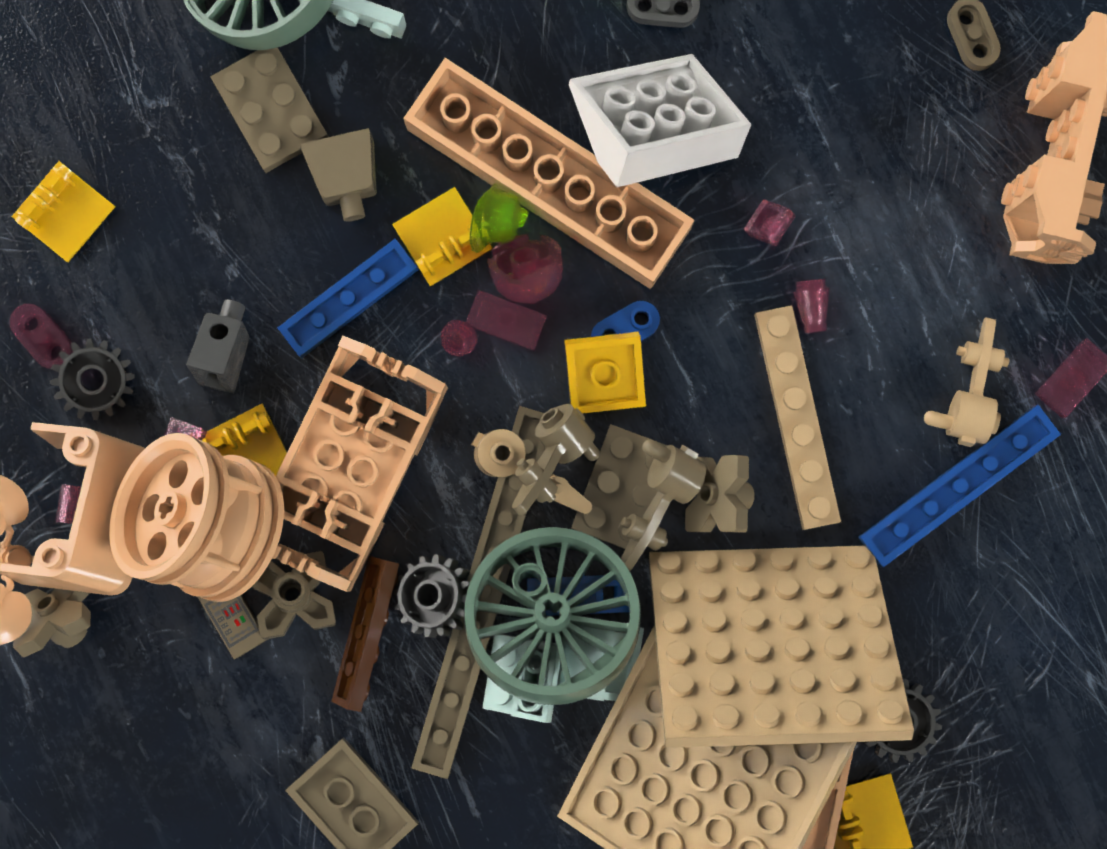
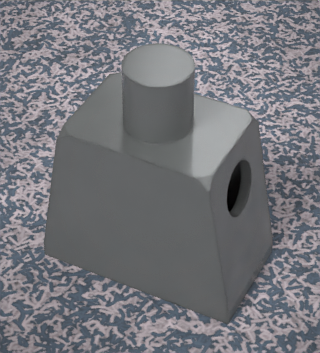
M224 300L220 315L213 313L205 314L186 364L198 385L232 394L235 393L249 342V334L242 322L246 308L243 304L233 300Z

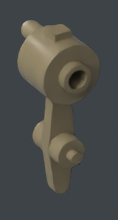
M563 404L551 408L541 417L535 429V436L545 446V451L536 462L534 459L526 461L521 459L517 462L518 468L515 475L523 484L513 502L512 508L518 515L525 514L536 499L540 503L546 501L550 503L556 499L555 493L558 487L550 477L558 463L566 464L572 462L582 454L590 461H595L600 456L599 449L593 443L595 433L584 421L585 416L578 408L574 409L571 404Z
M647 440L643 443V451L654 458L648 472L647 483L649 487L657 491V494L642 517L633 513L627 518L623 517L620 525L623 526V535L630 538L621 557L629 571L633 569L646 547L656 551L661 546L665 547L667 545V532L659 527V524L670 502L674 499L681 504L688 503L701 491L704 485L706 465L703 461L697 459L699 455L697 452L684 445L678 449L673 445L663 446L654 440Z

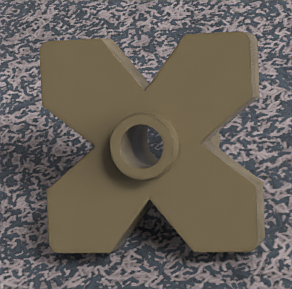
M724 455L717 465L713 458L697 457V459L705 463L706 475L701 491L685 510V530L687 532H712L717 524L720 532H746L748 528V510L753 505L755 496L752 485L746 482L749 479V457Z
M322 551L307 553L308 557L320 562L319 565L326 567ZM270 561L264 573L252 586L253 589L272 598L257 615L261 638L266 640L285 636L296 615L314 630L335 626L336 619L332 601L313 592L321 581L308 576L305 571L300 572L295 568L291 572L285 573L275 563ZM297 590L300 593L296 600H286V595L289 591Z
M37 588L24 594L30 601L32 618L27 630L14 640L13 648L22 657H26L42 650L50 639L56 645H62L64 648L77 645L83 640L87 629L90 627L91 612L82 602L90 593L54 589L51 594H47Z

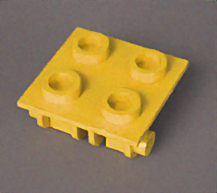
M58 161L11 217L69 263L115 206Z
M455 187L392 224L429 286L434 285L493 249L486 238L484 230L480 224H477Z
M263 403L196 437L198 440L214 446L222 456H242L266 466L275 476L287 454Z
M891 773L846 786L834 849L913 848Z

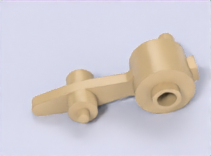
M987 317L983 320L978 343L967 341L964 347L958 346L956 355L961 356L962 364L973 366L969 392L958 390L955 393L948 415L935 411H928L924 415V422L927 425L946 429V435L959 438L958 444L972 447L975 443L986 444L991 434H996L1001 420V414L997 412V400L983 396L988 370L999 372L1002 366L1008 367L1009 358H1005V350L992 347L996 320Z
M498 429L486 434L478 432L471 443L475 447L474 459L476 465L483 473L491 477H507L515 474L518 468L517 462L525 459V447L522 440L517 434L509 430ZM554 474L551 475V480L558 487L555 493V502L582 514H587L592 510L591 502L569 485L565 478Z

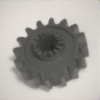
M92 338L86 340V348L83 349L76 342L71 343L73 353L69 355L61 351L59 356L64 361L63 364H53L51 369L59 373L58 378L50 380L51 385L59 386L60 391L54 395L55 400L65 398L67 403L64 406V410L67 412L73 407L77 408V418L82 419L86 411L91 412L93 420H98L102 410H105L109 416L114 415L112 405L116 403L118 406L124 407L126 403L121 398L122 393L132 394L133 389L125 384L126 381L134 379L135 374L125 373L124 370L131 361L129 359L120 361L117 358L121 352L119 347L112 352L107 351L108 341L105 340L102 341L99 348L94 347ZM94 368L102 373L104 382L99 389L92 390L84 386L82 375L87 369Z
M434 554L433 559L421 556L419 559L420 564L409 563L407 565L408 572L404 576H398V580L401 583L399 589L394 590V594L398 596V604L394 606L395 610L401 611L404 615L400 620L402 624H413L411 632L415 634H422L424 632L425 637L436 638L437 634L444 637L451 636L450 627L458 630L463 628L460 618L464 616L465 600L470 581H465L464 579L468 576L469 570L461 567L458 568L459 561L451 558L446 560L445 556ZM435 588H437L438 599L432 604L431 594L433 595L432 591H435Z
M904 678L902 679L914 728L912 740L863 742L867 747L877 744L874 754L881 758L888 751L889 760L894 763L898 762L900 755L908 762H913V754L916 752L923 756L927 755L925 746L928 743L936 745L937 740L933 737L934 731L942 729V725L935 721V716L941 714V710L930 705L935 697L929 693L921 695L923 686L915 683L909 689V681Z

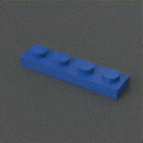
M395 238L277 328L302 359L419 269Z

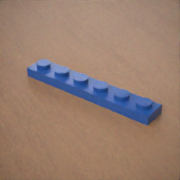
M1039 405L1033 406L990 438L986 444H982L861 534L858 539L875 556L879 567H885L1059 437L1061 433Z

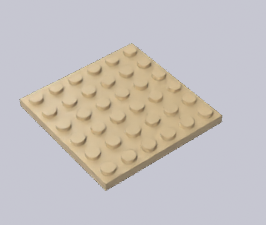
M865 546L649 552V571L665 748L912 740L914 728L875 556Z
M653 626L557 817L604 849H802L857 742L665 748L655 627Z

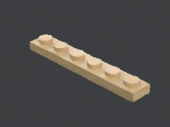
M791 305L757 312L754 316L802 530L839 523L841 519L793 307Z

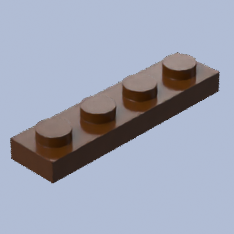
M373 556L368 558L331 702L347 710L358 712L362 711L363 703L369 695V680L373 665L379 656L378 645L382 629L388 621L392 591L398 583L397 571L399 564Z

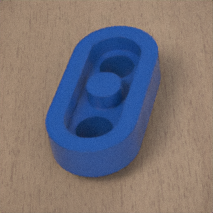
M633 302L598 322L592 330L591 337L602 336L606 331H612L615 334L639 332L642 342L656 332L660 322L659 312L649 302ZM638 313L646 314L648 323L645 325L637 324L634 319L635 315Z

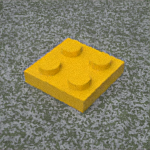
M639 332L564 340L570 402L574 409L578 408L584 414L646 406L641 337Z

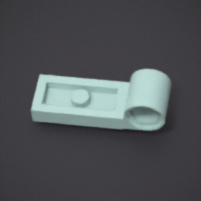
M334 0L328 11L336 15L338 21L354 27L357 23L370 27L371 32L383 38H391V35L402 39L407 26L403 13L367 0Z

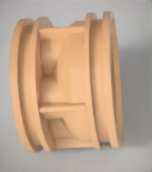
M173 433L160 437L148 445L134 460L117 491L110 518V545L113 557L119 568L130 577L157 585H174L189 595L213 602L232 600L245 593L258 581L273 558L280 540L284 520V499L281 486L274 473L262 464L238 455L222 456L211 444L186 434Z

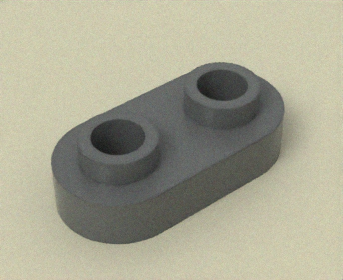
M627 0V12L630 18L639 24L684 28L694 23L700 9L699 0ZM646 2L651 6V9L642 11L638 5ZM676 6H683L687 12L679 15L675 12L674 8Z

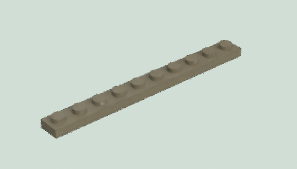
M519 406L512 432L517 434L524 444L525 459H534L537 462L545 451V446L535 436V429L544 413ZM515 474L507 477H498L467 581L471 582L478 566L493 549L507 539L522 532L527 512L523 515H518L512 508L513 502L523 484ZM504 564L495 572L493 577L506 584L511 567L508 564ZM486 585L479 601L500 604L503 593L490 585ZM478 611L476 615V628L482 629L494 626L497 614ZM464 616L460 618L463 628L461 630H452L411 767L412 769L445 779L449 778L481 670L468 643ZM490 637L480 639L485 651L487 650Z

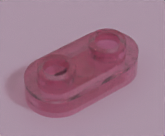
M23 304L12 312L9 321L12 333L41 366L51 369L53 364H63L64 361L60 356L53 358L51 355V351L55 346H60L61 351L69 355L73 353L72 341L44 309L34 304ZM36 318L38 325L34 330L30 331L28 329V322Z

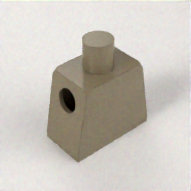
M369 128L301 143V150L326 206L340 204L343 220L346 222L364 218L365 212L362 199L375 196L377 193L374 141Z

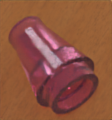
M825 278L795 282L796 291H793L804 325V332L827 331L826 319L830 287H826Z

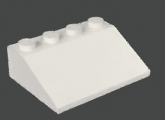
M693 54L572 78L569 81L571 93L597 162L616 187L738 158L751 127V123Z

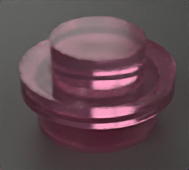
M452 320L441 331L442 346L446 352L453 356L469 354L477 345L478 337L476 331L470 324L464 321Z

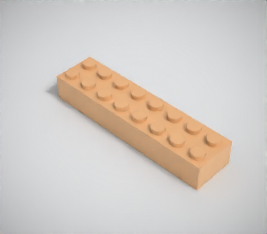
M444 58L403 118L409 132L649 289L653 287L695 221L639 183L616 187L598 164L593 153L447 58Z

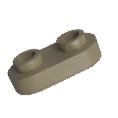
M958 0L947 15L948 27L963 63L972 70H986L993 65L1000 55L1001 47L988 13L979 0ZM960 16H967L970 19V24H963L960 21ZM973 49H981L984 53V57H976L973 53Z

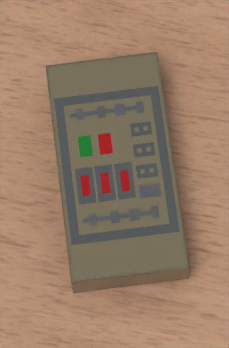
M243 595L225 602H213L198 597L234 660L269 640L261 638L258 620Z

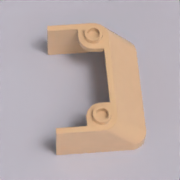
M32 422L31 430L55 448L62 449L64 457L75 466L86 467L69 539L54 538L43 542L35 552L32 567L0 563V574L22 585L111 596L124 592L129 587L132 577L125 574L119 568L113 557L110 545V518L120 484L131 464L145 448L89 428Z

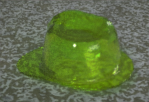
M496 183L481 196L474 209L470 226V245L475 253L482 251L488 244L513 241L518 228L526 223L529 215L526 209L520 207L517 195L498 189Z

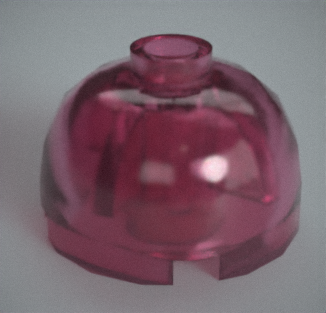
M528 234L505 239L492 249L493 257L491 259L488 258V267L493 284L503 297L513 302L534 304L542 301L555 292L562 280L563 256L561 247L556 240L545 235H540V240H529Z

